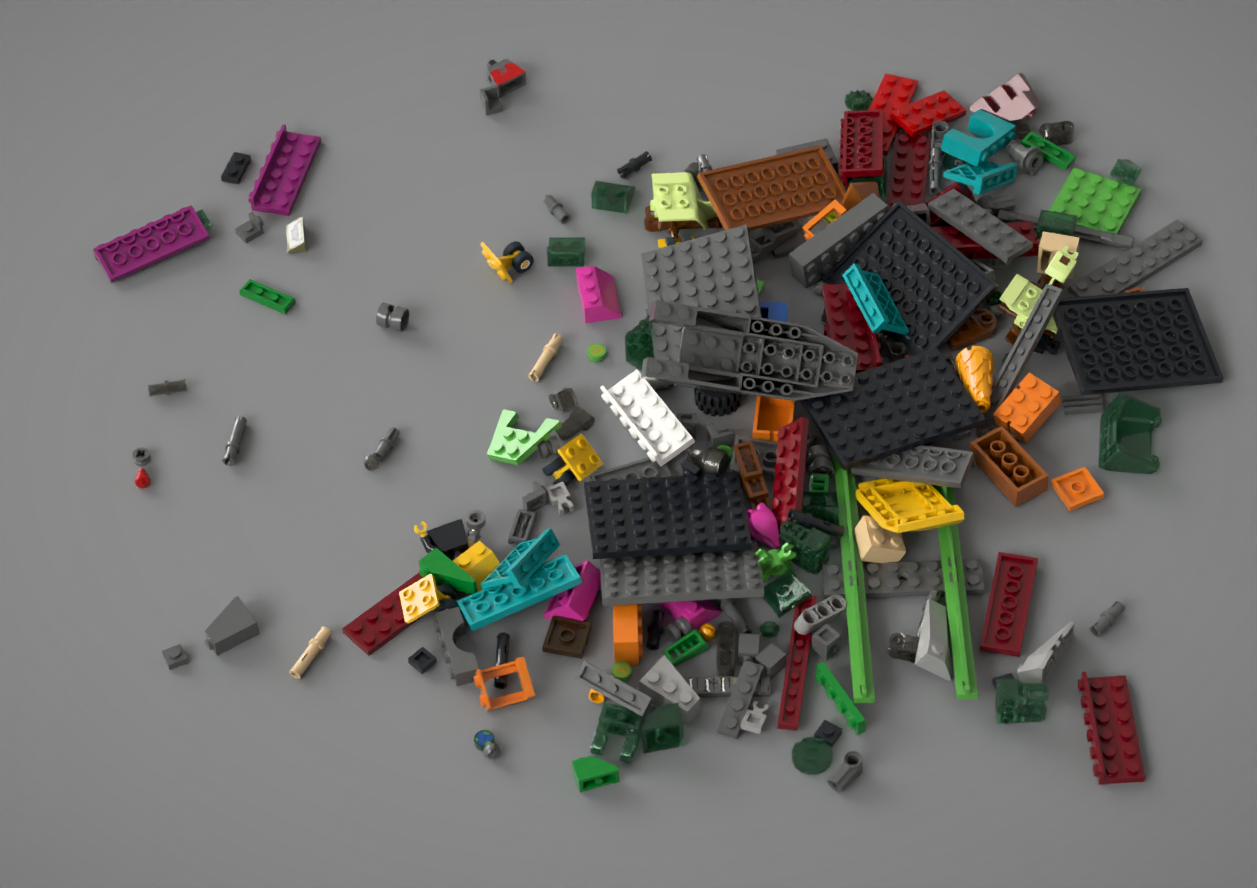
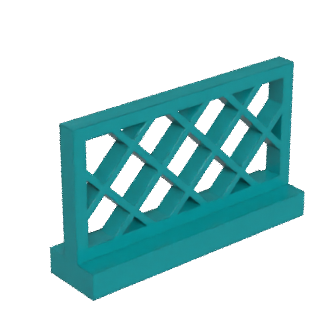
M986 161L976 167L966 163L944 171L943 177L973 186V193L980 195L1014 182L1018 164L1011 162L1002 166Z
M854 263L842 276L871 331L878 333L881 330H887L906 335L909 329L880 275L863 271L859 264Z
M546 529L537 539L520 542L481 582L482 589L511 582L515 588L521 587L560 546L552 529Z

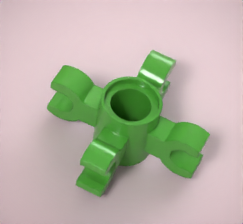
M785 543L781 551L773 549L767 552L760 548L755 553V555L761 558L758 560V563L763 565L761 566L763 582L769 579L770 574L778 576L785 573L787 576H792L796 572L795 569L790 567L793 565V562L788 560L796 556V552L790 550L794 547L792 544Z

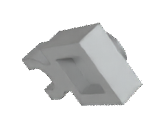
M564 482L546 487L548 498L552 506L558 505L560 515L564 514V507L569 508L570 512L574 511V505L570 501L571 495Z
M754 701L752 710L747 709L740 728L760 734L766 722L769 705L765 704L764 708L760 709L757 707L758 702Z

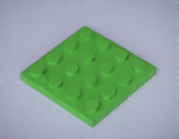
M1074 167L1048 211L1047 219L1119 234L1141 194V189Z

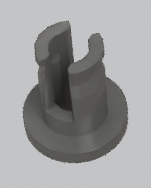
M1015 140L1009 142L1006 146L1005 152L1009 153L1010 157H1013L1020 163V170L1025 174L1034 176L1035 171L1042 165L1043 151L1036 146L1027 148L1016 143Z

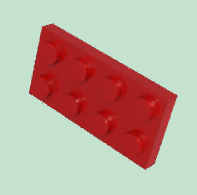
M943 90L891 111L890 118L911 137L933 129V124L937 121L948 123L965 116L967 110Z

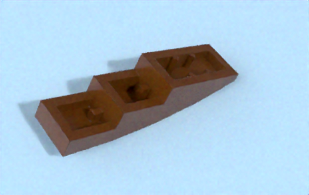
M752 440L733 445L751 509H756L763 502L772 512L769 492Z

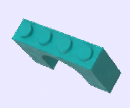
M979 109L971 115L968 131L983 138H974L952 129L944 135L941 151L978 167L1015 139L1016 125Z

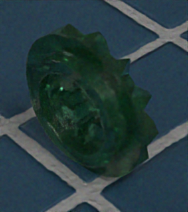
M857 89L855 92L850 91L845 97V105L853 111L867 110L873 101V97H871L870 93H866L865 90L858 91Z

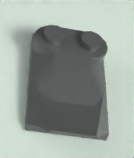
M736 435L734 445L752 440L763 474L775 476L778 442ZM733 448L730 470L732 473L738 472L739 476H741Z

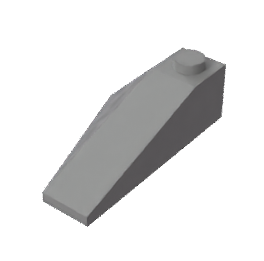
M928 599L915 665L950 681L953 673L947 609L945 606Z
M1074 622L1068 623L1027 657L1024 664L1019 665L1016 673L1019 676L1018 685L1041 693L1073 636Z

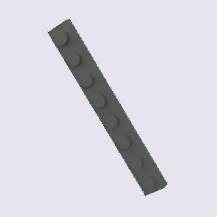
M1048 284L1045 285L993 383L990 396L991 406L989 410L982 413L985 418L995 421L994 412L1012 393L1065 293L1063 289Z

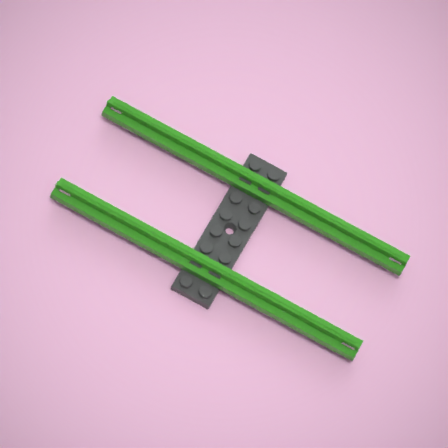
M834 457L839 526L844 527V534L840 537L842 564L822 565L824 599L833 595H840L846 601L854 703H874L875 701L866 598L928 596L930 590H937L946 599L957 700L977 699L978 692L966 595L984 594L981 559L962 560L957 523L938 528L941 560L863 563L860 559L853 531L859 523L855 474H852L850 469L845 471L843 468L841 469V465L836 457ZM933 485L951 506L955 505L954 488Z

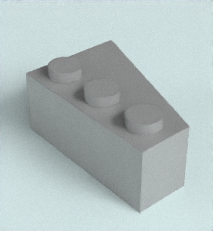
M665 655L639 680V691L654 698L652 703L665 709V712L687 726L700 713V697Z

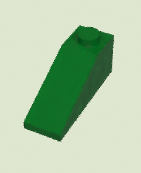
M435 548L419 560V573L422 578L432 574L435 584L438 586L451 585L455 590L468 594L477 592L476 580L439 549Z

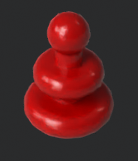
M141 468L136 475L135 485L139 488H146L150 485L151 479L145 469Z

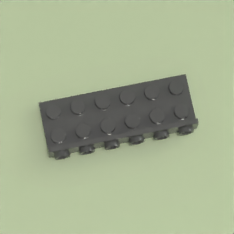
M922 445L851 468L850 470L852 474L961 489L970 467L974 468L976 461L974 453L970 451Z

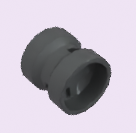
M556 435L551 436L547 441H541L537 445L542 459L548 458L551 454L558 455V450L561 448Z
M680 616L675 620V623L665 626L664 631L669 640L675 643L683 636L692 632V627L685 617Z

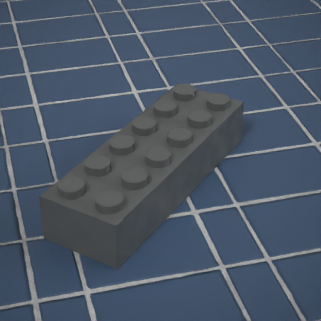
M872 193L789 253L792 276L805 288L814 285L888 212V205Z

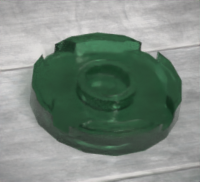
M817 737L803 738L792 749V763L801 773L808 775L823 773L830 767L833 761L831 747L827 745L826 741Z

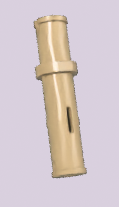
M553 334L550 342L544 346L543 353L528 374L530 380L538 382L551 359L557 355V350L564 341L560 334Z
M322 626L314 639L308 642L309 646L289 671L293 678L300 679L318 652H322L324 644L332 635L330 629Z

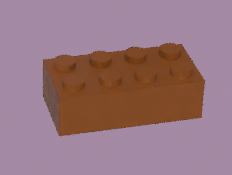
M1003 426L970 443V452L974 453L976 465L1015 507L1047 491L1049 475Z

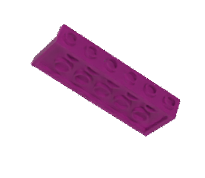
M282 124L280 130L276 133L275 142L271 144L269 155H266L264 167L260 169V176L258 180H255L253 192L249 194L248 201L251 203L252 210L290 216L321 144V137L287 132L286 125Z
M191 205L183 207L173 214L165 215L155 222H149L146 226L134 229L126 235L118 236L108 243L100 244L93 251L95 259L99 261L110 282L113 283L210 239Z

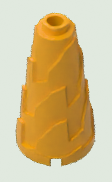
M972 346V350L965 348L956 357V368L964 388L980 411L984 413L991 406L990 396L992 394L991 386H993L994 358L991 351L985 347Z

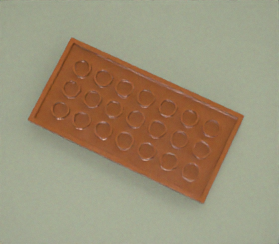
M821 145L708 170L697 175L725 230L747 225L749 231L815 216L835 199L841 204L846 193Z

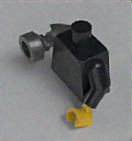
M472 510L467 513L466 525L470 528L467 536L462 519L428 530L427 534L425 532L427 524L421 521L423 530H419L418 526L415 525L414 532L421 535L420 540L427 553L437 548L453 561L480 540V531L486 524L485 514L479 510Z

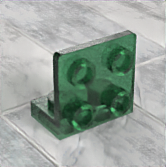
M549 238V246H547L548 267L584 266L585 238Z
M650 316L641 320L634 329L628 331L625 335L626 362L642 371L643 359L647 357L655 358L651 334L653 323L649 322Z

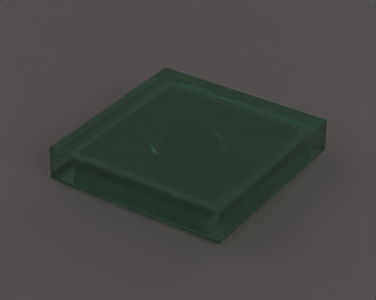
M790 569L764 587V596L762 598L780 618L812 595Z

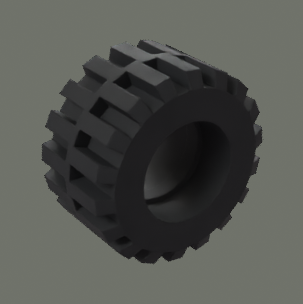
M694 388L695 405L698 406L700 411L704 410V414H711V416L719 415V417L723 416V414L729 415L731 411L737 410V407L741 404V394Z

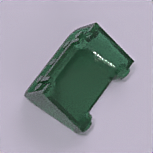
M1120 392L1104 409L1101 415L1099 468L1105 471L1141 474L1157 472L1160 467V461L1158 456H1151L1152 431L1161 424V409Z

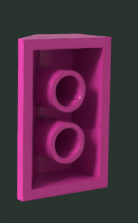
M596 266L576 268L577 287L585 323L622 318L613 275Z
M589 560L574 566L581 577L582 584L551 597L543 616L550 620L552 616L585 621L589 616L588 612L591 605L596 600L597 591L601 588L600 570Z
M710 600L659 603L675 620L680 616L685 617L690 623L692 631L698 630L702 625L721 614V611Z

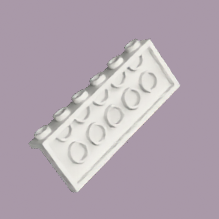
M638 370L632 372L609 390H606L604 386L600 387L603 392L601 397L607 405L611 403L612 406L610 408L616 416H621L619 420L625 428L627 426L630 427L629 433L634 439L638 437V444L643 451L646 449L649 451L647 455L653 463L657 461L660 466H663L695 443L692 436L645 379H641V373Z

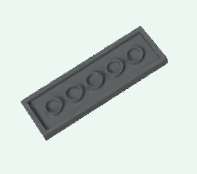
M955 189L928 203V208L931 212L1005 263L1012 261L1033 247V242Z

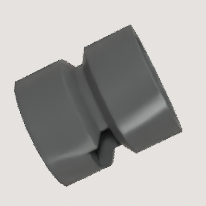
M383 302L377 311L376 324L386 328L391 326L393 330L403 332L409 321V309L400 306L395 308L393 304Z
M815 445L806 450V463L809 475L811 473L827 474L830 479L834 475V467L829 449L824 445Z

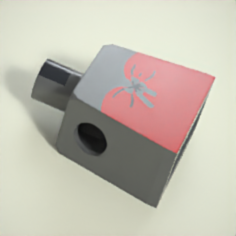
M493 59L487 63V80L490 86H497L498 98L526 85V72L510 60L504 59L497 63Z

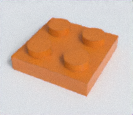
M1085 466L1051 479L1050 485L1069 511L1104 498V492Z

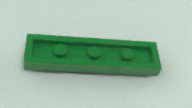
M824 662L817 664L815 674L817 683L823 685L827 697L835 702L838 712L845 716L849 728L854 729L857 735L864 733L865 719L826 664Z

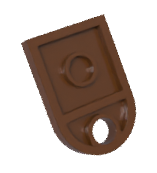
M980 307L947 342L953 350H957L989 338L995 333L997 328L995 314L986 308ZM983 319H989V320H991V321H989V322H984V321H982V320H983Z

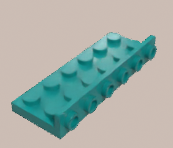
M564 554L543 563L521 587L515 588L511 582L486 588L458 600L457 604L462 617L466 619L471 630L474 631L549 597L582 584V581L571 561Z

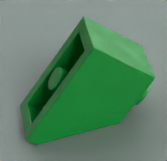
M593 756L581 757L572 761V771L579 792L619 782V769L615 765Z

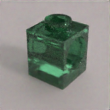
M1118 159L1110 175L1122 184H1134L1142 168L1130 160Z

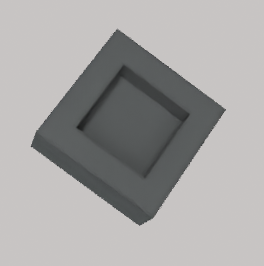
M181 644L162 651L169 670L188 663Z

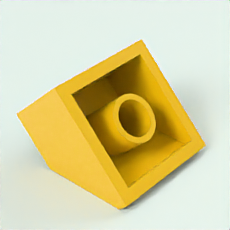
M478 541L453 560L455 564L476 580L477 592L483 590L480 585L481 582L500 564L493 551L481 541Z

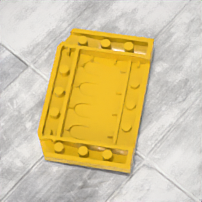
M881 478L859 483V489L856 490L857 500L882 528L896 533L925 531L961 523L964 520V511L958 505L951 506L930 484Z

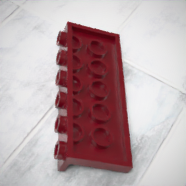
M883 109L844 111V118L841 119L839 178L840 180L843 179V186H847V177L883 176Z
M1005 223L1033 242L1032 249L1018 257L1038 256L1040 241H1037L1033 223ZM953 226L931 227L969 260L972 258H998Z
M822 285L821 290L830 338L858 353L855 374L883 365V356L879 353L880 341H877V333L871 331L848 285Z
M1082 672L1081 679H1078V691L1082 692L1081 707L1085 708L1086 711L1084 713V724L1088 725L1089 728L1087 730V741L1091 742L1092 745L1090 747V758L1094 759L1095 762L1093 764L1094 777L1098 778L1099 785L1144 782L1145 773L1126 675L1087 678V673Z

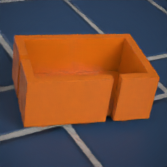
M1031 373L1025 376L1018 385L1019 389L1015 388L993 414L997 426H1003L1008 433L1012 432L1014 437L1025 444L1062 403L1059 391Z
M757 396L752 438L778 442L779 428L794 421L796 401Z
M641 604L613 605L615 663L626 662L630 666H639V658H643Z

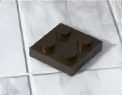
M552 616L542 646L543 652L582 659L592 623Z

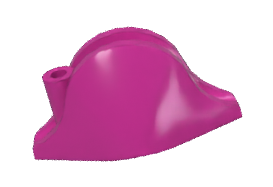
M762 502L756 509H749L747 511L750 535L754 539L767 544L772 549H778L780 542L776 518Z

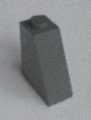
M238 596L227 605L205 630L207 637L205 644L209 650H213L218 656L259 635L256 620Z

